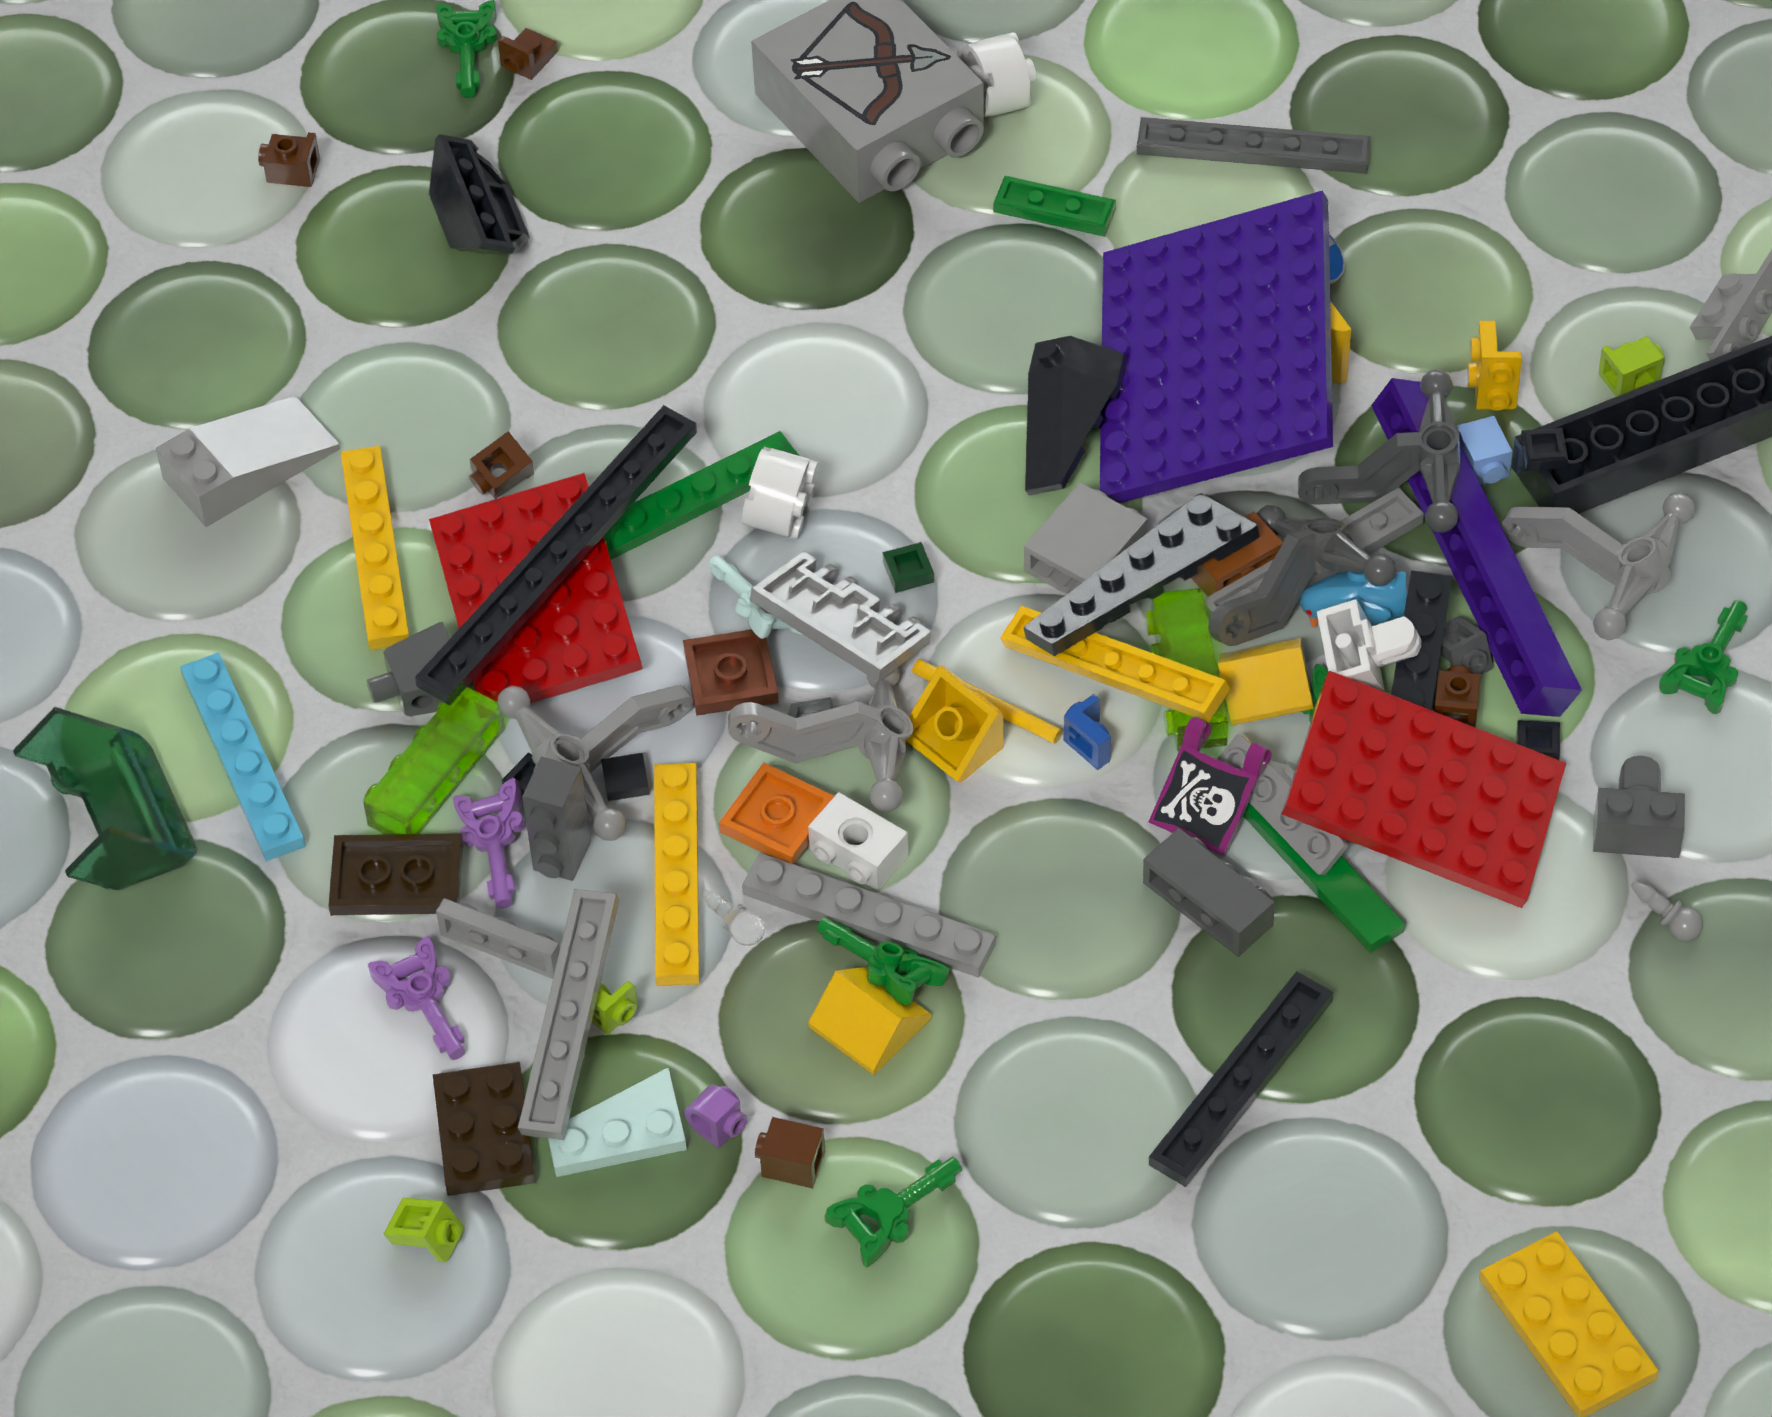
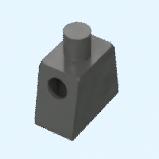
M443 621L384 650L383 654L387 673L366 680L374 703L397 696L404 715L409 717L472 705L469 685L450 706L416 686L415 676L450 639Z

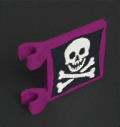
M1193 717L1187 724L1181 748L1148 822L1171 833L1180 828L1190 837L1200 839L1208 849L1226 856L1256 784L1271 759L1272 752L1258 744L1250 745L1242 770L1199 751L1207 741L1212 726L1201 719Z

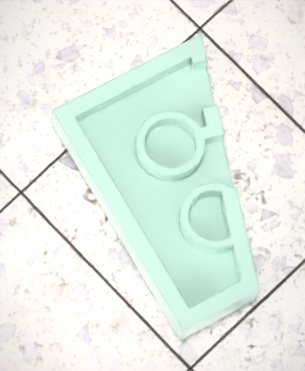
M669 1068L570 1118L564 1140L548 1138L556 1177L687 1150Z

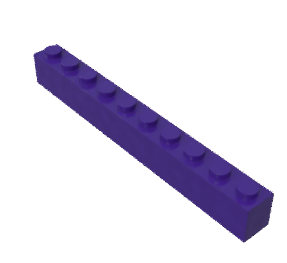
M1391 378L1372 403L1373 411L1388 440L1397 433L1419 432L1429 400L1421 391V382ZM1460 445L1461 466L1450 499V503L1457 509L1458 521L1456 526L1448 532L1441 533L1434 530L1432 532L1479 629L1486 633L1489 649L1520 713L1560 717L1580 694L1582 688ZM1419 470L1408 479V483L1426 516L1427 509L1433 501Z

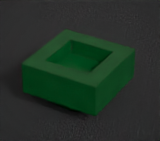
M922 542L882 552L883 564L895 593L934 583V571Z

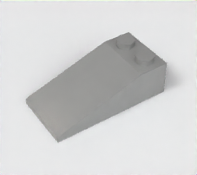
M296 396L189 428L156 447L162 478L202 524L208 527L338 451L340 444Z

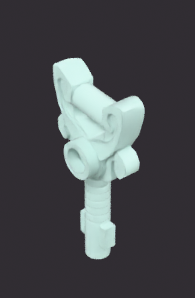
M721 556L712 557L708 565L711 573L717 579L723 580L741 597L738 599L734 611L748 620L751 629L759 638L764 639L768 637L772 629L788 628L793 633L803 635L751 602L750 594L753 586L741 576V572L733 564H728Z

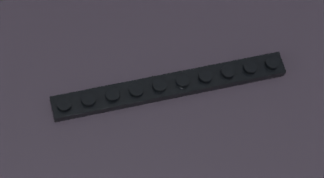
M663 405L415 676L416 686L450 706L696 435V422Z

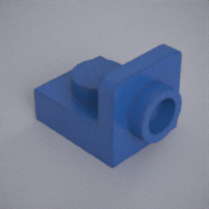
M1092 694L1083 702L1074 703L1065 713L1063 741L1095 769L1099 770L1110 762L1111 736L1106 727L1099 722L1100 699L1095 694Z

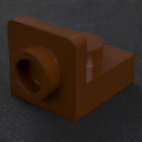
M525 28L515 40L503 36L498 41L501 66L511 73L519 74L530 80L558 52L556 41L528 28Z

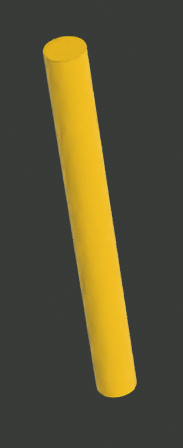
M918 659L912 668V673L930 681L937 667L922 659ZM964 681L1002 711L1003 719L1053 744L1060 740L1063 731L1061 728Z

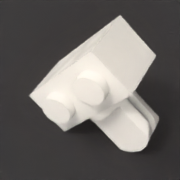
M1356 599L1317 611L1328 672H1335L1385 692L1380 667L1417 656L1420 651L1421 638L1412 622L1406 617L1371 626V622Z

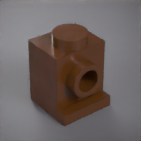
M308 132L307 137L272 134L269 144L262 143L260 145L258 162L259 166L264 167L267 183L312 187L320 162L316 133Z
M509 431L470 458V467L473 473L469 475L472 484L482 495L489 491L494 499L500 497L524 478L528 479L534 475L532 459ZM496 468H502L506 471L497 478L492 475L493 470Z
M1460 665L1452 666L1447 671L1438 670L1434 712L1475 727L1480 674H1473L1469 668ZM1443 711H1444V712H1454V713H1464V714H1468V715L1443 713Z

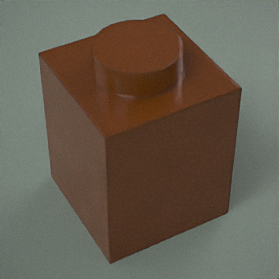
M772 1117L767 1133L760 1132L755 1147V1158L760 1159L762 1177L813 1189L826 1152L824 1128Z

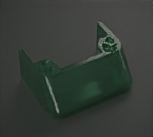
M54 707L13 749L15 757L47 766L51 775V783L60 793L82 798L97 831L98 837L65 870L67 877L98 885L105 889L119 891L183 867L197 854V845L154 750L138 733Z

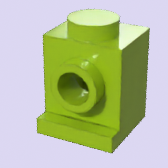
M1648 336L1634 342H1626L1615 350H1612L1607 345L1601 349L1598 374L1617 397L1660 380L1665 357L1660 346L1657 343H1652Z

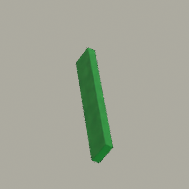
M1248 803L1243 817L1369 953H1372L1404 932L1405 923L1342 856L1339 857L1325 875L1317 874L1267 820Z

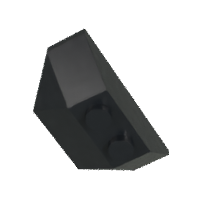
M438 134L434 145L429 196L449 247L459 251L481 254H513L528 242L530 236L508 183L487 159L477 153L479 148L472 140Z

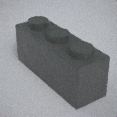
M541 756L522 796L533 870L549 878L560 877L573 881L591 843L582 768Z
M1180 828L1143 859V883L1237 957L1244 953L1273 926L1275 902L1269 893L1260 886L1252 885L1240 875L1239 871L1227 861L1222 862L1209 852L1206 845L1200 839L1190 837Z

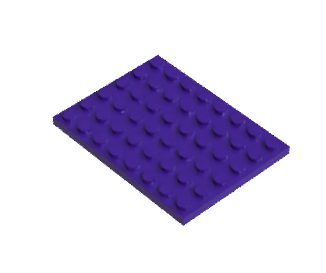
M1323 190L1103 252L1102 346L1123 353L1127 358L1121 389L1115 400L1108 399L1101 411L1103 421L1100 425V491L1105 493L1108 498L1117 503H1122L1333 447L1328 199Z

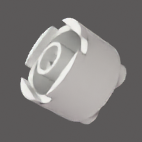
M1012 32L986 38L959 47L957 56L983 82L984 117L1030 107V82L1036 79V71L1033 61L1030 58L1025 59L1016 33Z
M764 447V449H761L749 482L751 489L749 499L745 498L741 523L781 536L798 539L804 522V516H802L804 507H810L816 484H813L818 462L773 448Z

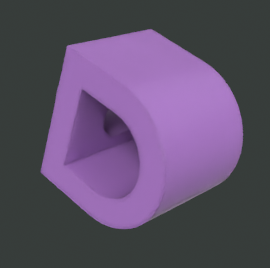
M709 1085L684 1110L685 1117L690 1126L717 1148H720L730 1137L738 1136L745 1128L748 1120L747 1115L741 1112L739 1098L726 1086Z

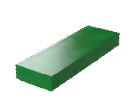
M1004 176L993 202L994 213L1103 237L1106 235L1116 210V200L1009 176Z

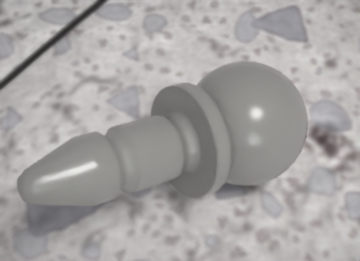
M1638 881L1632 882L1631 887L1643 903H1647L1648 907L1658 915H1662L1659 924L1662 926L1668 925V930L1675 939L1689 942L1695 940L1701 934L1703 922L1701 916L1695 910L1682 908L1679 900H1676L1671 905L1669 900L1660 893H1656L1655 889Z

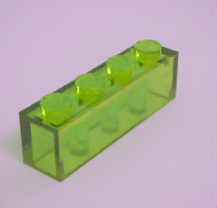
M1201 588L1164 592L1154 598L1151 610L1145 611L1147 635H1155L1156 641L1155 644H1151V653L1219 677ZM1223 700L1211 720L1207 722L1212 726V730L1202 748L1227 746L1228 718ZM1169 708V710L1164 711L1165 730L1167 736L1174 735L1176 748L1179 751L1187 724L1193 716Z
M468 687L450 706L441 701L435 715L426 725L418 728L412 743L402 755L398 754L394 757L384 777L378 784H373L367 790L363 800L367 825L383 834H420L505 730L504 717L499 711L497 702Z

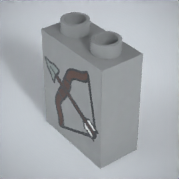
M828 0L751 41L755 94L858 203L884 189L887 191H897L904 188L916 177L919 170L947 155L951 157L965 155L984 136L983 82L902 0Z

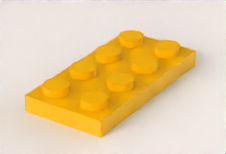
M1557 1231L1480 1270L1479 1280L1577 1417H1587L1657 1380L1659 1370Z

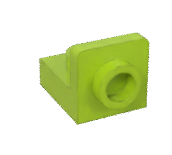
M626 981L611 995L607 987L600 983L591 1023L606 1035H609L617 1026L628 1023L638 1007L635 985Z
M403 1197L383 1234L393 1245L424 1247L429 1250L438 1262H447L464 1231V1225L444 1201Z

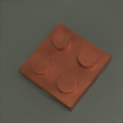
M750 629L683 640L696 716L729 711L742 703L752 702L760 705L779 703L767 637L761 639Z

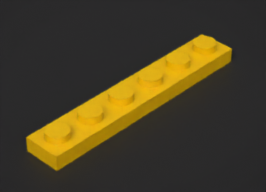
M380 446L340 452L369 650L387 648L409 637Z
M1022 605L1000 637L1004 646L1206 722L1211 720L1230 690L1226 680L1096 632L1053 656L1026 639L1023 627L1040 615L1041 612Z
M696 763L654 764L656 986L700 984Z

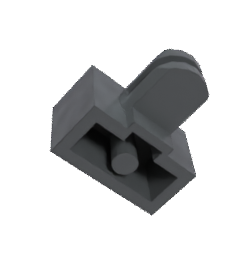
M1642 755L1628 758L1621 767L1619 789L1598 787L1594 812L1593 852L1679 858L1684 833L1685 794L1661 792V769L1657 761Z

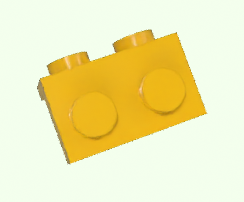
M1479 321L1478 337L1470 338V361H1475V363H1468L1467 385L1468 387H1475L1476 410L1491 409L1498 411L1515 409L1518 400L1522 353L1519 351H1497L1496 322Z

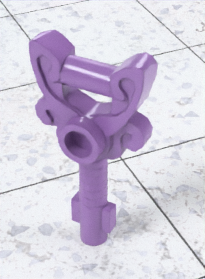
M514 778L506 781L499 788V794L474 802L471 798L464 795L453 797L454 807L460 819L466 825L460 830L463 844L467 847L474 845L478 851L488 853L492 880L487 881L488 894L492 900L495 899V904L498 908L510 907L513 903L511 894L516 893L514 877L511 874L508 875L504 847L514 841L515 832H521L526 826V820L519 813L522 798L521 788ZM501 811V812L498 813L496 816L489 815V814H492V813Z
M428 936L418 942L415 948L416 954L392 965L385 961L368 963L371 978L386 992L387 1005L391 1009L398 1010L405 1006V1009L411 1012L422 1010L435 1032L433 1041L440 1053L446 1051L451 1060H457L465 1054V1049L462 1045L465 1042L464 1036L457 1025L451 1027L437 1003L444 995L443 988L450 985L451 976L447 968L443 966L438 967L434 945ZM411 975L407 980L399 981L400 979Z

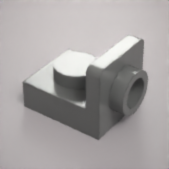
M1461 616L1446 622L1441 656L1450 662L1451 667L1456 665L1465 666L1473 674L1482 675L1493 668L1486 633Z

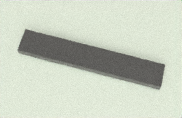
M1141 117L1137 140V154L1367 174L1371 136Z

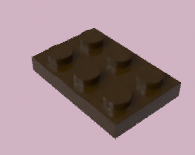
M462 833L334 835L328 904L330 916L436 914V910L444 898L459 904L463 856Z
M520 1062L432 1074L447 1196L536 1183L530 1136L521 1135L518 1129L525 1100Z

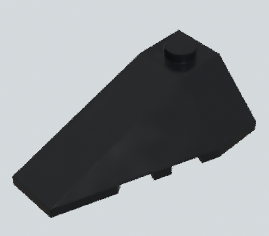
M1073 336L1035 343L1028 372L1025 491L1028 495L1065 488L1085 453L1082 445L1090 430L1098 429L1103 421V417L1100 414L1108 399L1115 400L1121 389L1127 358L1123 353Z

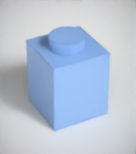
M1495 416L1457 425L1460 445L1480 485L1495 483L1509 477L1512 450Z

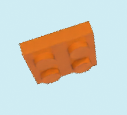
M763 762L720 820V833L766 855L795 864L809 845L808 826L835 796Z

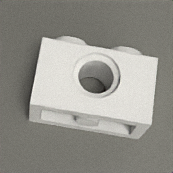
M839 792L808 826L810 851L818 860L825 864L831 863L845 871L855 882L867 884L877 891L883 887L909 857L908 832Z

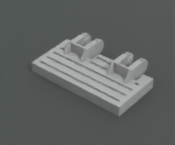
M804 551L751 588V602L877 682L930 643L932 631L922 625V620L912 616L909 620L897 626L903 614L901 607L892 603V605L879 612L881 599L860 587L858 580L848 576L836 585H833L838 577L839 569L828 563V565L815 572L817 559Z

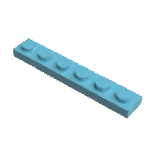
M218 652L180 666L182 677L265 861L306 847L304 837L220 653Z

